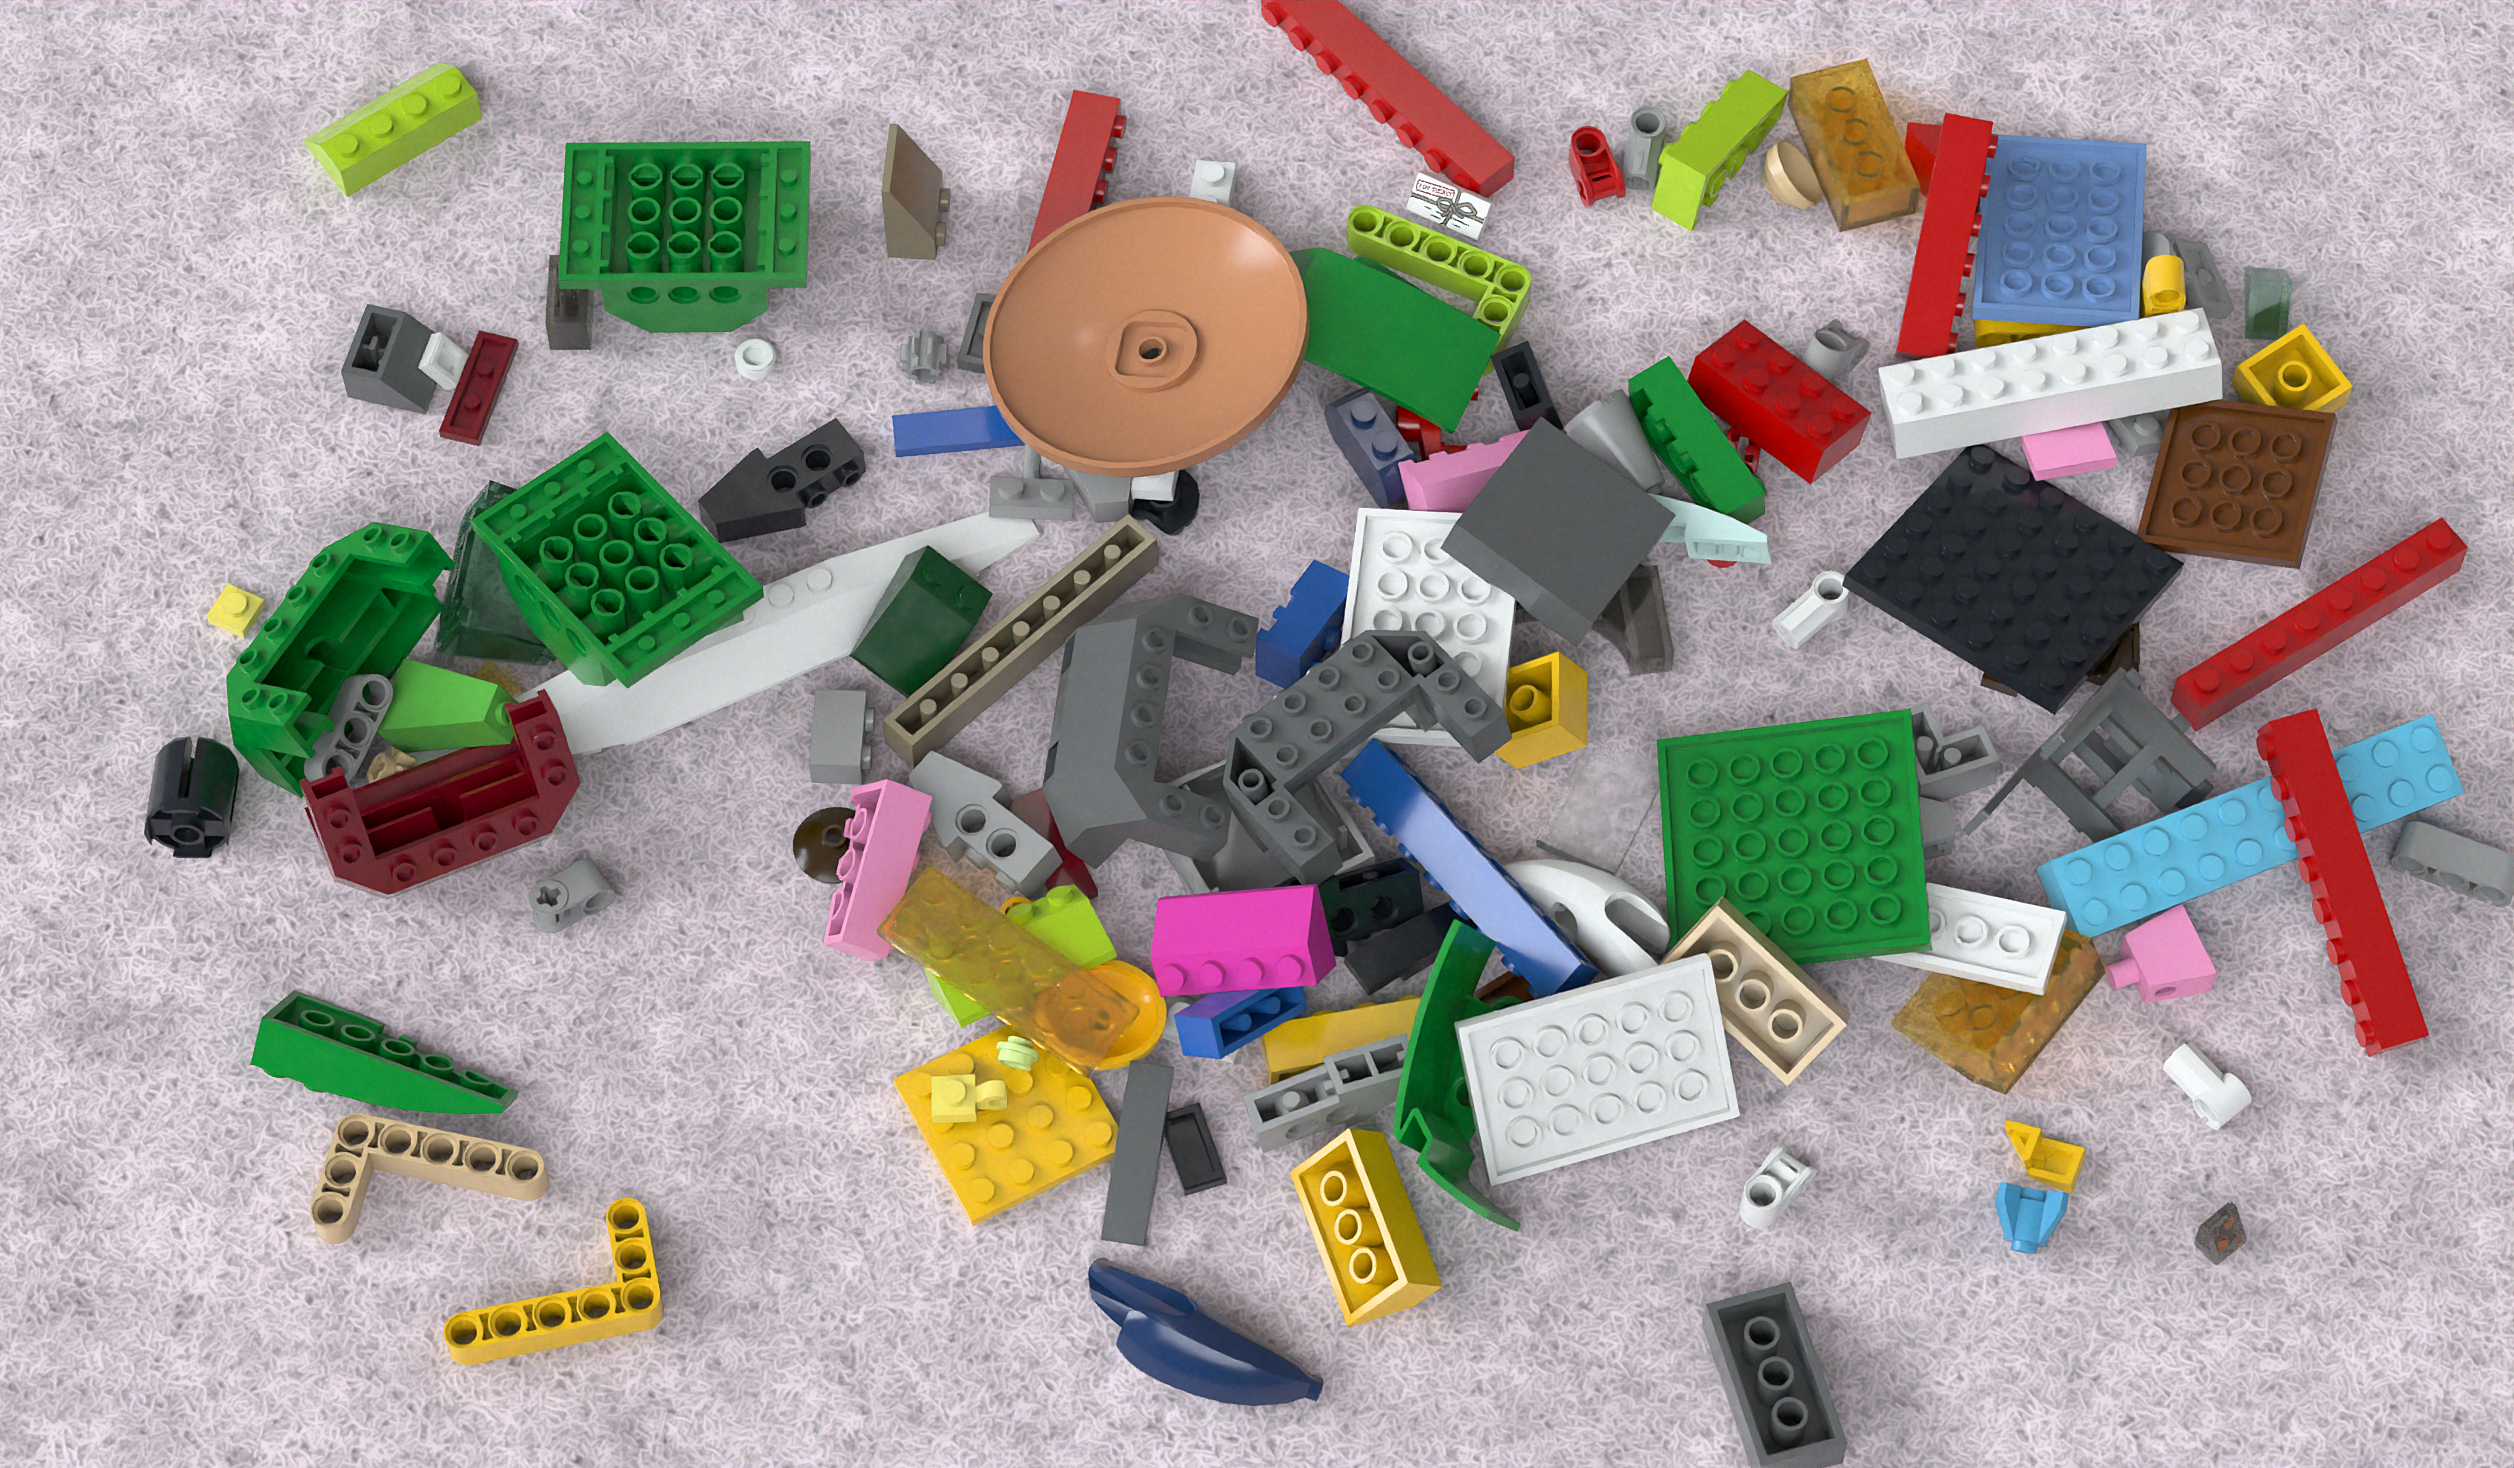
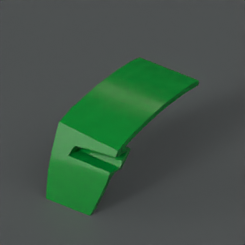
M1322 247L1288 252L1298 268L1309 306L1310 332L1304 360L1357 383L1421 416L1446 432L1453 434L1501 334L1451 305L1429 295L1371 258L1357 256L1350 259Z
M1454 919L1437 955L1415 1016L1398 1088L1393 1135L1399 1143L1421 1153L1416 1164L1442 1189L1483 1218L1518 1232L1521 1224L1483 1196L1469 1179L1468 1172L1475 1158L1469 1143L1476 1131L1472 1108L1468 1104L1469 1093L1454 1022L1526 1002L1516 997L1506 996L1498 999L1491 1007L1473 997L1485 965L1497 942Z

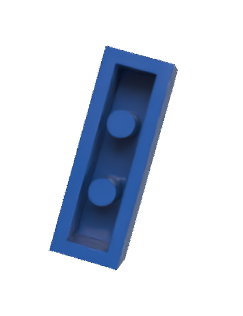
M1303 986L1216 992L1174 1014V1019L1183 1055L1222 1059L1308 1009Z

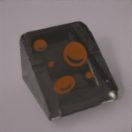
M2228 1202L2199 1226L2194 1245L2214 1265H2219L2247 1241L2237 1206L2233 1202Z

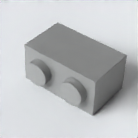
M815 690L809 759L812 783L862 785L863 771L871 770L872 745H866V734L874 733L875 707H868L866 691Z

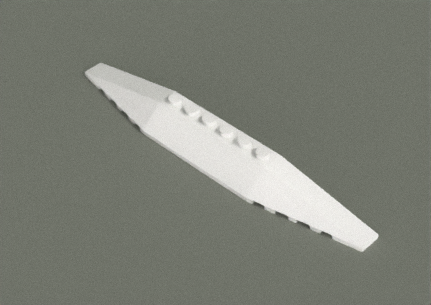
M988 511L830 558L762 586L764 598L743 611L744 621L705 636L628 689L618 679L605 687L583 685L570 670H567L514 699L521 703L537 697V691L545 689L559 714L572 755L580 753L588 755L601 752V749L620 744H625V746L636 744L848 656L906 555L929 545L974 579L980 575V571L994 562L996 564L1038 538L1039 532L1032 519L989 517ZM462 748L412 752L409 755L417 758L415 767Z

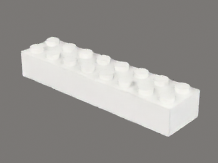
M2203 307L1878 368L1882 407L1897 459L2223 399L2222 363Z

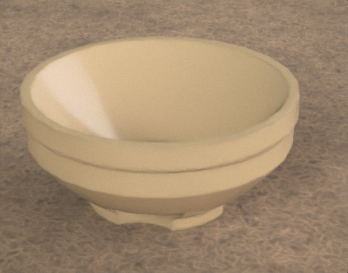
M1780 140L1767 151L1764 172L1761 174L1763 184L1770 192L1772 199L1779 205L1785 204L1803 210L1818 204L1822 199V190L1817 175L1807 158L1794 144L1787 140Z

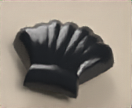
M1179 470L1173 501L1134 499L1131 516L1136 520L1147 519L1166 535H1178L1184 527L1192 523L1198 514V507L1200 505L1198 483L1185 470Z

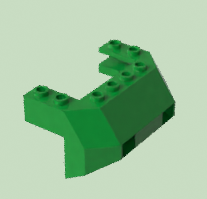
M372 522L323 548L311 560L308 569L296 585L288 590L285 599L274 614L263 623L261 631L249 647L238 656L236 664L226 676L228 716L233 745L261 777L302 799L304 794L299 781L306 779L304 774L305 759H312L316 752L312 746L322 732L331 733L335 728L327 714L344 681L348 677L357 674H379L390 681L400 667L402 660L407 658L442 611L444 606L434 595L437 590L433 583L443 570L452 571L456 564L429 531ZM367 683L362 691L366 703L371 697V689ZM347 721L344 727L346 739L353 730L349 721Z

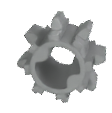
M917 331L913 336L909 335L907 344H901L900 362H902V371L906 373L908 380L912 379L917 384H934L937 379H942L943 372H949V345L944 343L942 336H938L932 331Z

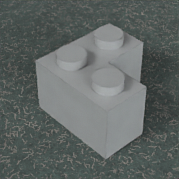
M1928 702L1908 708L1911 709L1913 716L1919 796L1940 802L1995 784L2000 758L1984 725L1944 737Z

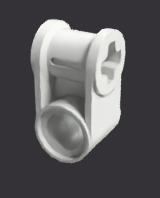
M1780 1143L1771 1151L1761 1167L1747 1180L1744 1186L1739 1213L1742 1220L1753 1228H1765L1774 1223L1792 1201L1797 1200L1816 1176L1817 1169L1812 1165L1806 1167L1787 1152L1788 1147L1783 1143ZM1763 1198L1770 1205L1761 1206L1754 1203L1752 1199Z

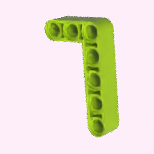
M1360 205L1353 208L1348 214L1347 245L1352 252L1371 258L1382 265L1479 303L1472 318L1501 334L1492 355L1505 350L1530 301L1531 275L1525 267L1374 206ZM1360 230H1369L1370 232H1360ZM1401 244H1403V245H1407V246H1406V247H1399V246H1396V245H1401ZM1434 259H1441V260H1444V261L1437 262V261H1433V260H1434ZM1470 274H1479V275H1481V276H1476V277H1475V276H1471ZM1513 288L1517 289L1518 291H1508L1506 289ZM1494 319H1496V320H1500L1501 322L1495 323V322H1491V321H1489V320H1494ZM1491 358L1481 377L1490 374L1495 369Z

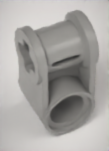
M1835 319L1827 326L1814 332L1801 361L1830 382L1846 372H1851L1865 357L1870 343L1864 338L1858 340L1844 330L1842 323Z
M592 859L578 860L565 870L533 886L529 897L533 909V922L544 933L554 934L560 932L585 917L594 915L607 908L614 900L615 892ZM545 892V899L542 900V893ZM556 914H558V916H559V921H558V922H556V917H555Z

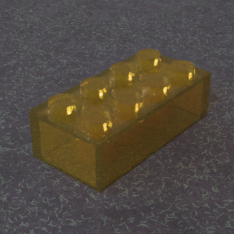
M1867 58L1791 77L1787 105L1839 232L1915 214L1920 184Z

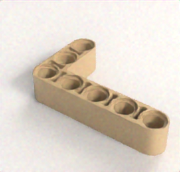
M352 1113L342 1118L336 1127L310 1206V1215L316 1233L323 1242L328 1244L345 1242L355 1230L374 1169L522 1201H533L544 1195L548 1189L549 1178L543 1157L537 1151L530 1148L362 1113ZM356 1136H367L363 1143L357 1145L349 1143ZM400 1144L410 1146L402 1153L391 1152L394 1147ZM439 1154H452L451 1158L447 1161H433ZM483 1162L494 1163V1166L489 1170H475ZM522 1172H537V1174L532 1179H518V1176ZM351 1174L355 1176L349 1183H336L343 1175ZM329 1215H342L341 1219L335 1223L326 1224L323 1222Z

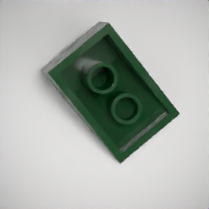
M927 545L904 557L849 656L908 699L946 666L975 627L993 593Z

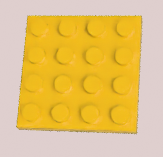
M1036 1011L893 1079L896 1090L972 1226L1099 1166L1114 1157L1118 1125L1086 1069L1062 1059L1044 1042L1038 1030ZM1009 1036L1029 1040L1034 1043L1033 1050L1040 1053L1039 1060L1033 1062L1030 1071L1005 1066L997 1061L1000 1053L996 1050L998 1042H1007ZM975 1074L977 1086L991 1080L1005 1081V1090L1008 1092L1007 1109H977L976 1122L933 1124L931 1076Z

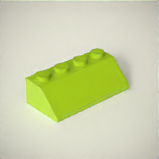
M438 62L306 138L304 143L345 196L348 197L482 119L478 95L456 66Z
M1074 884L1053 888L1045 897L1037 901L1018 904L1012 907L1006 915L992 921L978 922L972 925L968 932L952 939L938 940L928 950L918 954L935 999L960 1028L1117 957L1116 951L1089 899Z

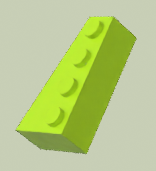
M1749 69L1736 81L1731 79L1725 86L1721 97L1716 102L1711 100L1705 106L1701 117L1695 123L1690 121L1686 125L1680 139L1675 144L1672 142L1668 143L1659 158V164L1662 165L1651 209L1692 231L1699 222L1698 215L1701 206L1705 205L1708 208L1712 206L1719 197L1718 192L1723 186L1726 177L1731 180L1735 177L1744 164L1748 153L1751 155L1781 119L1788 91Z

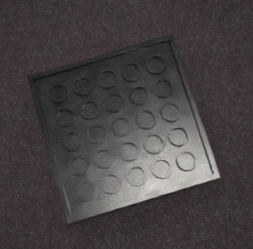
M1977 444L1967 446L1845 574L1842 586L2053 715H2056L2179 577L2184 563L2153 544L2144 542L2141 537L2045 480L2035 481L2033 473L1986 445Z

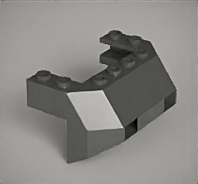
M1181 593L1120 604L1076 628L1066 639L1042 790L1067 850L1093 869H1097L1128 838L1206 863L1227 844L1233 805L1154 781L1172 656L1234 676L1241 669L1242 656L1250 659L1254 656L1259 618Z

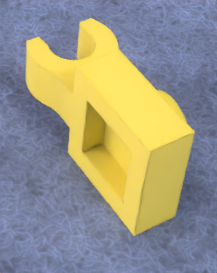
M975 1074L931 1076L933 1124L976 1122L977 1109L1003 1110L1008 1108V1092L1005 1090V1081L991 1080L977 1086Z

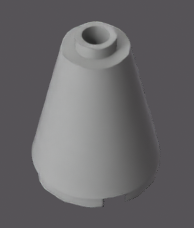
M1622 389L1610 393L1614 398L1613 401L1604 405L1598 399L1565 425L1564 429L1568 433V437L1645 493L1659 496L1663 494L1660 487L1664 484L1665 480L1630 399Z

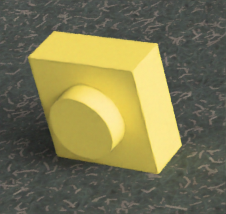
M228 583L206 616L209 623L245 639L266 607L264 599Z

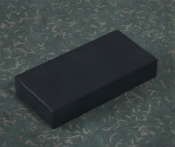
M1200 1103L1167 1112L1164 1138L1184 1195L1188 1196L1227 1184V1178Z

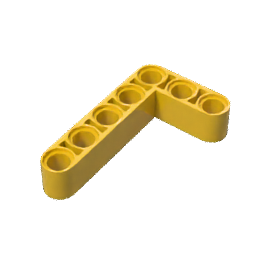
M2160 255L2152 258L2146 265L2140 289L2139 319L2183 311L2186 302L2183 260L2175 255ZM1974 319L1975 345L1979 349L2094 328L2088 326Z
M623 1197L615 1200L606 1212L617 1282L455 1314L447 1320L443 1333L451 1358L462 1365H473L645 1331L658 1325L664 1315V1306L650 1229L643 1205L636 1199ZM627 1219H633L638 1221V1223L630 1229H621L618 1227V1225L622 1221H625ZM634 1259L645 1261L644 1265L637 1269L625 1267L629 1261ZM641 1299L652 1301V1304L643 1310H637L632 1307L636 1301ZM596 1308L609 1310L601 1318H591L588 1316ZM556 1316L564 1318V1321L559 1326L548 1327L544 1325L549 1318ZM509 1325L520 1327V1330L514 1335L504 1336L500 1334ZM462 1335H476V1338L469 1344L460 1345L456 1343L457 1339Z

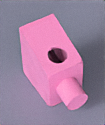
M2183 904L2173 907L2128 932L2123 937L2119 950L2122 960L2105 966L2106 979L2113 990L2135 984L2144 1003L2206 993L2212 990L2217 971Z

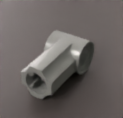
M1654 106L1639 107L1630 117L1629 134L1622 166L1625 186L1629 189L1645 191L1655 187L1659 158L1664 144L1666 118L1663 112ZM1642 129H1650V130H1653L1654 132H1653V133H1643V132H1641L1640 130H1642Z

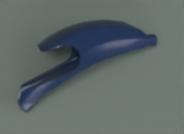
M1104 1257L1094 1260L1089 1267L1088 1282L1091 1298L1109 1318L1121 1327L1116 1346L1126 1360L1139 1371L1173 1388L1221 1403L1264 1406L1286 1404L1303 1398L1317 1402L1324 1385L1323 1379L1311 1375L1297 1360L1265 1339L1190 1297Z

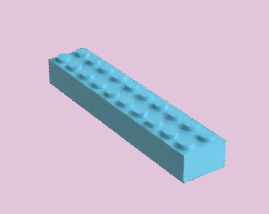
M2432 714L2332 752L2360 834L2465 793ZM2272 775L2055 858L2037 867V873L2052 909L2064 911L2067 914V923L2063 936L2068 948L2300 858L2295 842L2289 840L2285 831L2284 819L2286 815L2281 801L2278 802L2273 796L2270 786Z

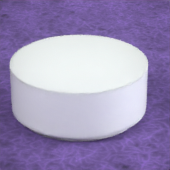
M754 338L744 341L735 352L737 370L741 375L749 379L767 377L776 367L777 361L774 347L763 339Z

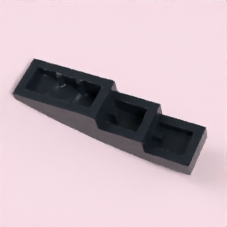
M1447 902L1408 920L1344 956V964L1368 996L1397 978L1401 977L1403 981H1406L1435 963L1454 919L1475 930L1478 926L1471 918L1468 920L1462 918Z

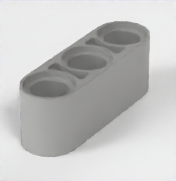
M357 674L348 677L344 681L327 714L335 728L331 733L322 732L312 746L316 752L312 759H305L304 774L309 782L327 776L325 766L329 758L332 759L334 768L341 766L347 784L353 780L392 701L393 688L387 678L379 674ZM366 683L371 689V697L367 703L362 694ZM347 721L353 727L352 737L349 740L344 735V727Z
M2410 821L2406 822L2403 826L2391 859V865L2395 870L2404 874L2407 870L2410 872L2409 876L2443 888L2449 885L2451 886V891L2487 903V900L2492 901L2491 905L2496 907H2505L2511 903L2514 894L2513 854L2424 822Z

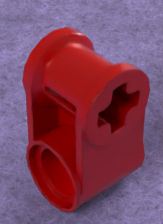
M1583 126L1576 129L1570 140L1568 162L1583 205L1590 207L1593 206L1594 201L1614 195L1617 198L1625 197L1624 178L1619 165L1614 160L1606 136L1601 130L1592 126ZM1582 150H1590V151H1592V152H1594V153L1587 154V153H1583V152H1581V151H1582Z

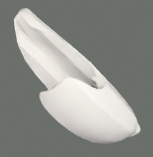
M1539 859L1516 861L1502 865L1595 967L1609 979L1659 966L1643 949L1657 954L1665 953L1670 939V928L1654 903L1628 883L1602 870L1577 862Z

